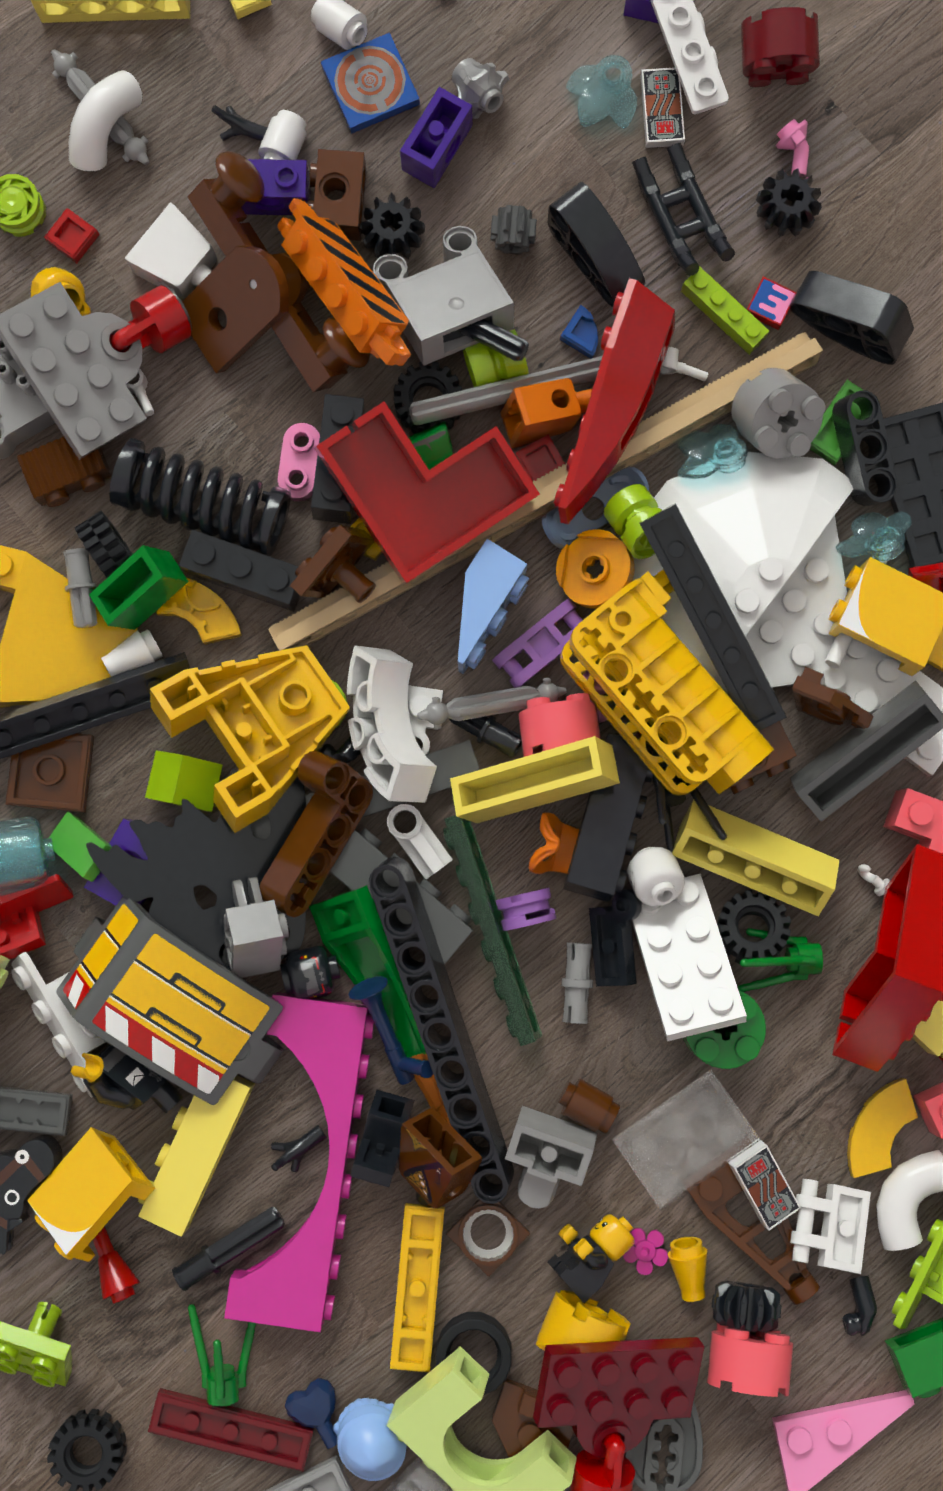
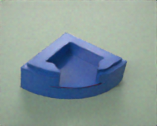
M580 305L561 334L560 340L592 359L598 345V331L592 314L584 306Z

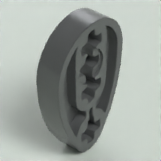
M694 1401L690 1418L653 1420L648 1434L643 1440L624 1454L634 1466V1482L643 1491H686L698 1478L702 1468L703 1439L701 1423ZM664 1425H670L671 1431L675 1436L668 1437L667 1446L673 1456L666 1457L665 1467L671 1477H664L663 1483L658 1484L656 1483L655 1476L651 1475V1473H658L659 1469L657 1455L653 1454V1451L658 1452L661 1449L660 1437L655 1432H661Z

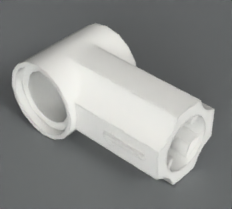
M400 804L389 812L387 817L389 831L394 835L425 879L453 860L414 806ZM402 811L412 812L416 817V826L409 833H401L394 826L395 817Z

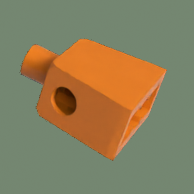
M570 378L514 388L501 411L511 448L535 442L548 434L552 437L570 431L581 414L586 413L592 389L589 387L575 391Z

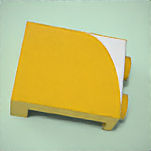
M869 557L860 567L854 565L844 583V586L849 588L844 601L841 599L837 600L829 615L828 620L832 621L833 624L828 634L836 637L840 633H844L900 661L901 664L898 670L910 676L915 675L925 668L943 628V592L872 557Z
M91 1127L27 1201L36 1213L34 1217L36 1222L44 1230L50 1232L55 1239L54 1247L59 1254L68 1260L76 1258L90 1262L95 1254L89 1247V1243L130 1196L145 1201L154 1191L155 1187L115 1136Z

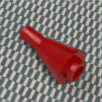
M103 1227L93 1239L99 1255L98 1266L102 1300L111 1298L112 1303L116 1304L135 1295L134 1286L141 1282L118 1251H114L107 1230Z

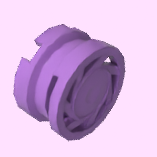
M544 888L496 900L498 910L503 912L502 930L507 931L557 919L555 910L550 908L548 902L551 898L550 889Z

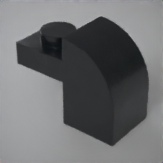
M376 1090L367 1116L362 1141L353 1163L351 1177L390 1187L400 1157L402 1123L410 1119L415 1100Z

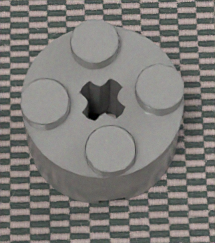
M781 368L764 369L760 371L762 374L752 381L746 380L738 389L731 409L732 419L736 423L737 431L763 454L771 458L782 459L805 455L821 427L826 408L825 402L811 387Z

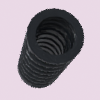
M131 438L126 442L118 456L111 478L109 498L112 505L121 506L130 511H136L141 508L142 512L150 518L161 514L162 519L168 524H176L180 521L186 530L192 531V529L196 530L200 527L201 532L213 537L220 534L222 540L230 543H235L239 540L242 547L254 550L259 545L262 554L272 555L287 520L291 501L290 490L275 486L270 492L263 491L262 493V482L257 479L252 480L244 497L241 514L232 527V514L243 485V476L241 474L234 473L230 476L223 494L220 511L212 521L213 506L219 495L224 477L221 467L215 466L210 470L203 488L200 506L193 514V502L203 478L204 463L198 459L191 462L183 482L180 500L173 508V497L181 481L185 466L184 456L180 453H175L171 456L164 472L160 495L153 502V492L158 484L165 463V450L158 446L154 447L148 454L145 453L143 441ZM144 462L145 466L141 478L140 490L135 495V492H133V488L136 484L142 464ZM262 493L261 501L266 503L262 518L252 533V520Z

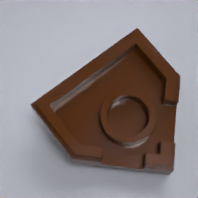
M805 667L802 675L797 676L792 686V691L798 711L834 725H843L845 720H852L851 725L855 728H869L874 716L852 702L849 695L826 687L823 673Z
M506 1378L492 1414V1422L508 1457L518 1454L547 1430L568 1448L574 1432L572 1427L538 1428L533 1419L538 1390Z

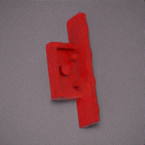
M59 874L40 878L31 885L0 896V955L13 959L24 952H30L46 945L39 912L73 898L72 889Z

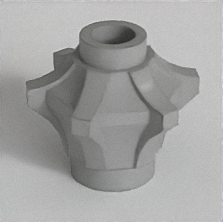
M467 58L455 67L452 73V81L456 85L458 97L472 105V118L478 119L484 111L493 113L500 108L503 103L502 89L509 80V76L505 71H495L496 66L493 63L482 65L473 58Z

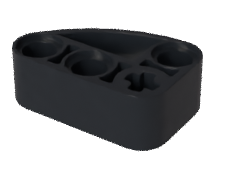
M579 182L549 205L547 223L550 232L607 304L611 307L614 306L618 292H625L629 278L638 280L641 284L645 285L643 273L625 238L602 203L585 183Z
M813 270L807 273L789 305L790 310L797 317L824 336L860 355L887 365L896 363L914 331L908 307L898 297Z

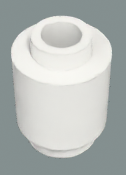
M317 0L311 11V21L315 24L317 31L346 50L354 48L364 41L367 35V19L363 13L343 0Z
M280 110L277 116L271 118L258 150L259 156L262 159L296 160L306 137V122L294 112Z

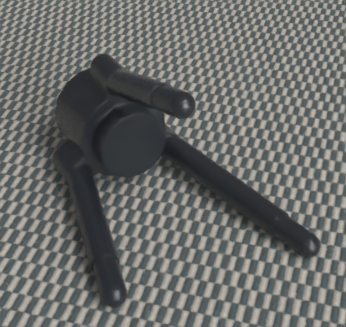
M653 775L658 820L660 824L664 825L667 849L672 853L675 841L670 807L682 804L686 800V796L672 794ZM677 775L672 779L676 785L682 782L687 786L690 785L681 778H678ZM695 788L690 792L691 796L721 840H725L727 835L699 790Z

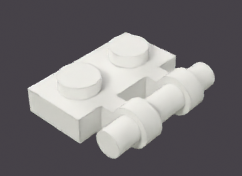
M802 1179L801 1194H796V1199L801 1209L798 1210L796 1231H791L790 1243L794 1244L792 1261L808 1263L811 1247L819 1249L817 1266L861 1274L871 1192L836 1184H827L826 1199L817 1197L818 1181ZM815 1211L824 1212L821 1236L812 1234Z

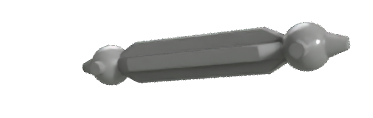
M56 49L52 50L51 54L54 59L55 69L52 74L57 79L60 76L66 77L69 88L82 101L90 88L96 84L85 71L77 68L76 60L79 57L74 52L67 54L61 53ZM123 116L120 117L113 125L109 136L115 143L124 146L125 154L122 158L126 162L133 160L147 165L149 163L146 154L148 139L144 135L141 138L134 137L130 124Z
M544 678L543 683L538 688L521 686L452 699L446 705L440 702L439 697H433L432 703L425 710L417 713V717L420 720H426L434 724V729H441L442 723L447 718L462 721L527 709V700L548 697L551 702H556L559 697L567 693V690L564 687H558L551 683L550 678Z

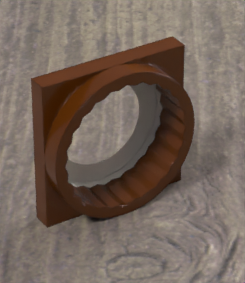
M478 1199L446 1232V1235L463 1251L468 1259L474 1262L489 1277L530 1235V1231L501 1202L488 1204ZM494 1214L505 1224V1239L495 1249H482L471 1238L472 1223L480 1215Z

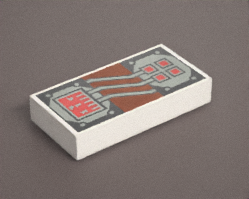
M675 67L641 70L646 148L669 147L679 142L683 146L685 134L681 83Z
M761 1140L728 1162L760 1222L768 1231L801 1209L768 1146Z

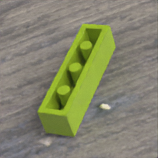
M699 267V271L695 275L690 276L683 283L681 292L749 355L766 339L769 330L701 267Z

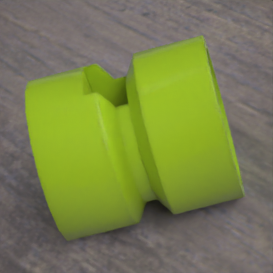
M515 329L509 331L518 336ZM481 343L463 349L473 387L529 374L525 357L522 361H514Z
M630 485L621 489L608 501L604 508V516L614 531L621 535L622 542L634 558L645 559L655 555L639 523L662 511V509L658 508L656 500L644 485Z

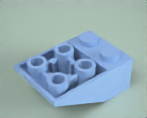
M486 539L465 572L458 651V671L462 674L465 673L468 666L472 669L477 667L486 652L485 647L487 644L484 643L489 634L494 637L497 636L507 620L506 615L508 611L505 610L510 602L516 605L528 587L527 582L529 578L526 576L527 563L489 539Z

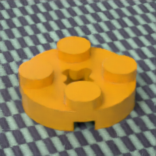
M592 529L578 534L579 538L575 539L570 545L566 544L561 550L556 564V577L560 587L563 588L565 594L572 601L585 608L597 609L633 581L635 564L632 554L613 533ZM595 560H600V565L604 567L603 572L593 579L592 575L587 572V567L594 566Z

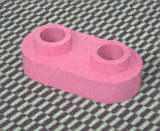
M307 423L292 425L283 437L278 485L281 488L290 490L292 501H304L313 495L318 455L315 447L319 444L320 434L315 427ZM305 436L309 439V442L304 447H298L295 445L297 438ZM296 473L304 476L302 483L298 485L290 483V478Z

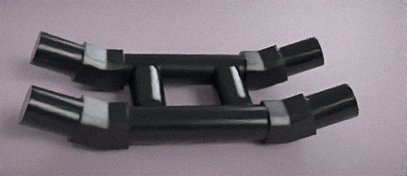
M681 142L667 148L675 177L680 186L676 189L660 194L661 191L654 174L651 172L646 156L633 161L632 165L637 175L642 195L652 210L674 260L678 266H681L686 275L693 276L699 271L700 266L692 256L691 250L684 239L704 232L709 246L725 262L734 257L735 251L727 241V237L720 225L717 224L695 180V175L689 160L685 156ZM689 201L697 218L676 226L668 208Z

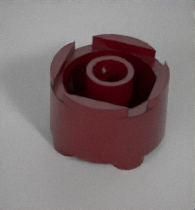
M780 7L762 11V19L753 23L751 16L743 20L741 23L743 75L748 78V85L750 87H765L770 85L771 80L786 79V84L801 85L809 81V74L814 72L820 65L818 15L813 12L810 18L806 16L805 8Z

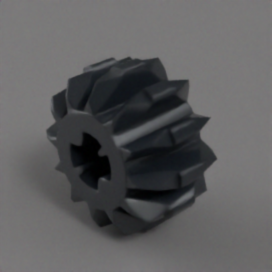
M782 168L777 172L776 179L772 177L766 178L763 183L764 190L759 191L756 197L757 203L760 204L757 210V217L768 218L764 225L766 230L771 229L774 225L779 227V237L784 236L788 228L795 237L800 234L802 227L811 228L815 222L814 216L818 215L822 208L821 203L817 201L821 195V188H810L813 182L812 175L802 180L799 178L800 172L798 168L793 171L791 177ZM786 200L792 201V205H786Z
M392 192L388 197L387 203H383L381 199L376 197L374 200L375 209L365 208L363 215L366 221L360 224V232L366 235L363 239L365 247L367 249L375 248L374 254L377 258L383 256L386 252L389 254L401 252L404 257L409 259L411 256L410 247L420 248L422 242L419 235L425 232V224L419 221L421 210L418 207L410 208L411 203L407 196L399 203H396V197ZM389 225H392V227H393L394 229H398V230H397V231H393L392 228H390V227L386 228V227L389 226Z
M722 1281L716 1284L715 1294L712 1296L713 1319L720 1325L728 1326L729 1328L766 1333L778 1328V1320L781 1318V1295L772 1287H765L764 1285L739 1281Z

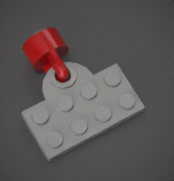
M61 282L0 314V338L79 460L145 422L147 419L126 386L138 373L142 364V350L150 346L156 352L163 353L191 336L192 323L189 314L180 298L170 288L160 285L132 300L130 309L133 320L129 322L112 313L94 312L82 316Z

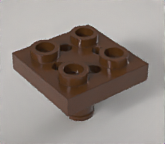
M344 525L331 528L320 540L322 547L314 557L305 559L295 571L297 577L290 586L300 596L322 598L330 595L340 584L358 603H362L374 591L376 584L355 567V564L374 543V539L362 529Z

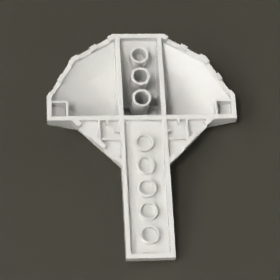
M741 451L666 481L654 497L658 508L664 510L675 503L677 504L772 688L793 686L797 676H801L805 667L824 674L826 687L844 692L851 697L852 702L873 714L916 680L943 713V687L921 671L910 676L898 670L901 664L900 661L854 638L839 668H832L825 663L836 638L828 634L833 624L828 618L837 600L841 599L844 601L847 594V588L844 586L845 576L835 514L853 490L850 480L845 474L820 458L791 456L777 459L766 456L763 453ZM656 554L645 559L633 557L635 564L633 581L640 578L647 571L654 577L663 569ZM674 590L669 594L671 600L665 606L667 613L662 619L720 687L729 694ZM943 729L904 758L927 776H932L943 762Z

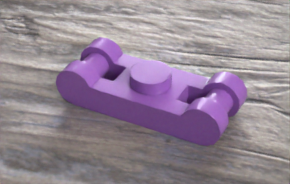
M570 598L562 602L492 659L498 669L503 668L511 677L509 682L514 688L524 686L536 674L558 658L562 648L570 640L572 631L583 620L575 611L577 606ZM561 620H564L571 629L564 636L555 626ZM522 651L532 661L525 668L515 659Z

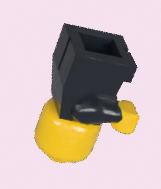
M607 1214L590 1230V1237L586 1235L579 1239L576 1238L578 1232L570 1224H567L559 1232V1236L569 1246L567 1251L560 1257L555 1254L547 1263L585 1304L603 1286L614 1265L612 1261H618L634 1245V1237L630 1233L633 1227L623 1216L618 1220L612 1214Z

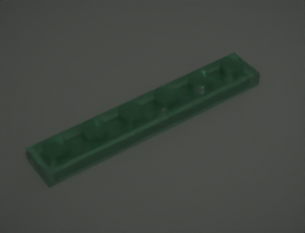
M456 815L445 818L447 827L443 829L444 838L449 849H455L459 865H456L457 877L461 886L468 888L472 902L468 903L470 916L475 925L480 924L484 939L481 940V948L486 961L493 963L497 975L493 979L494 987L499 999H505L509 1015L506 1016L509 1032L513 1038H518L520 1046L536 1042L542 1036V1032L508 931L502 930L501 921L503 916L501 910L497 908V899L471 821L456 817Z

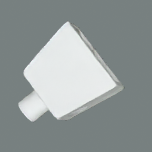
M170 202L127 254L125 260L131 271L137 276L156 286L163 285L168 287L179 298L185 299L213 271L211 268L215 265L217 257L210 243L177 207Z

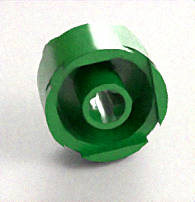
M740 990L738 991L747 1015L746 1022L730 1026V1029L725 1030L723 1036L718 1031L712 1030L683 1037V1041L689 1050L704 1063L712 1067L721 1069L740 1067L756 1058L764 1043L766 1024L762 1010L753 998Z

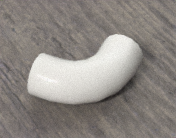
M121 70L105 77L91 87L79 103L71 122L68 142L69 161L75 168L83 171L103 169L107 164V144L113 125L124 114L141 105V88L135 77L129 72Z
M940 1150L917 1155L899 1164L883 1182L876 1207L878 1229L885 1250H904L914 1247L923 1241L917 1221V1210L924 1198L943 1191V1155Z

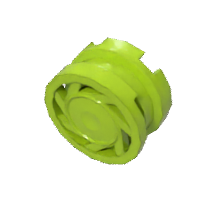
M19 174L1 176L0 228L5 233H11L15 237H25L35 233L33 230L39 224L42 225L46 217V205L42 196L37 191L35 185L24 176Z

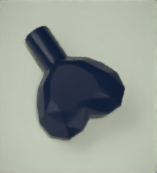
M317 1378L309 1384L306 1390H296L289 1394L285 1403L288 1416L304 1427L316 1428L327 1449L337 1445V1435L333 1431V1424L330 1421L335 1410V1388L329 1380Z

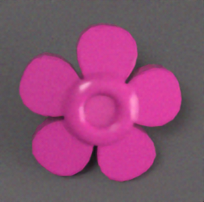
M635 1228L630 1232L635 1242L623 1255V1258L628 1263H633L639 1259L636 1265L638 1273L649 1275L653 1271V1263L657 1266H664L667 1263L668 1252L663 1248H658L664 1242V1236L660 1231H650L647 1239L646 1233L642 1228Z

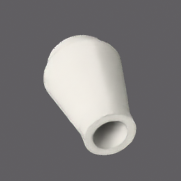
M147 629L141 633L137 630L109 654L101 657L112 677L153 663L163 656L152 634Z

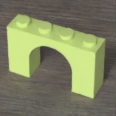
M461 1346L395 1401L386 1426L396 1434L399 1441L404 1442L415 1452L429 1469L435 1471L453 1491H564L572 1484L577 1457L549 1430L540 1435L518 1454L505 1459H487L478 1456L460 1443L453 1431L452 1424L482 1400L489 1378V1373Z

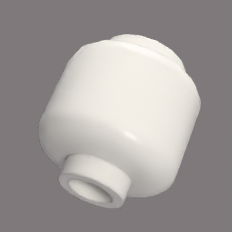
M647 847L637 852L629 862L627 868L628 878L636 897L642 903L650 906L666 905L676 899L682 892L685 885L684 874L676 857L670 850L662 847Z

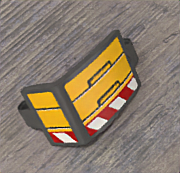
M124 896L106 920L100 917L93 919L75 945L73 952L79 959L56 990V994L71 1016L82 1026L147 1068L211 1105L218 1103L238 1073L255 1083L261 1084L284 1051L278 1043L265 1035L283 1009V1006L277 1000L157 923L137 901L131 898L127 899Z

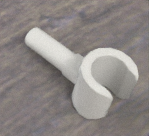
M673 347L668 348L660 373H683L701 381H706L708 372L689 366L686 363L678 362L679 350Z
M139 369V381L136 384L128 383L126 386L138 398L145 415L152 416L154 410L145 390L148 381L144 373Z

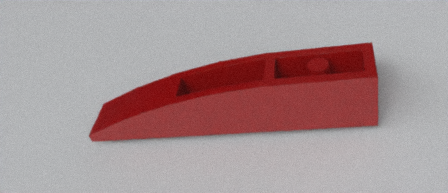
M629 278L625 292H618L615 298L613 316L616 317L613 326H606L602 336L601 350H604L592 388L586 414L583 415L580 423L576 448L571 450L566 466L568 475L565 484L560 483L555 495L554 506L558 507L560 522L564 524H569L596 493L619 461L635 434L652 398L675 330V309L635 279Z

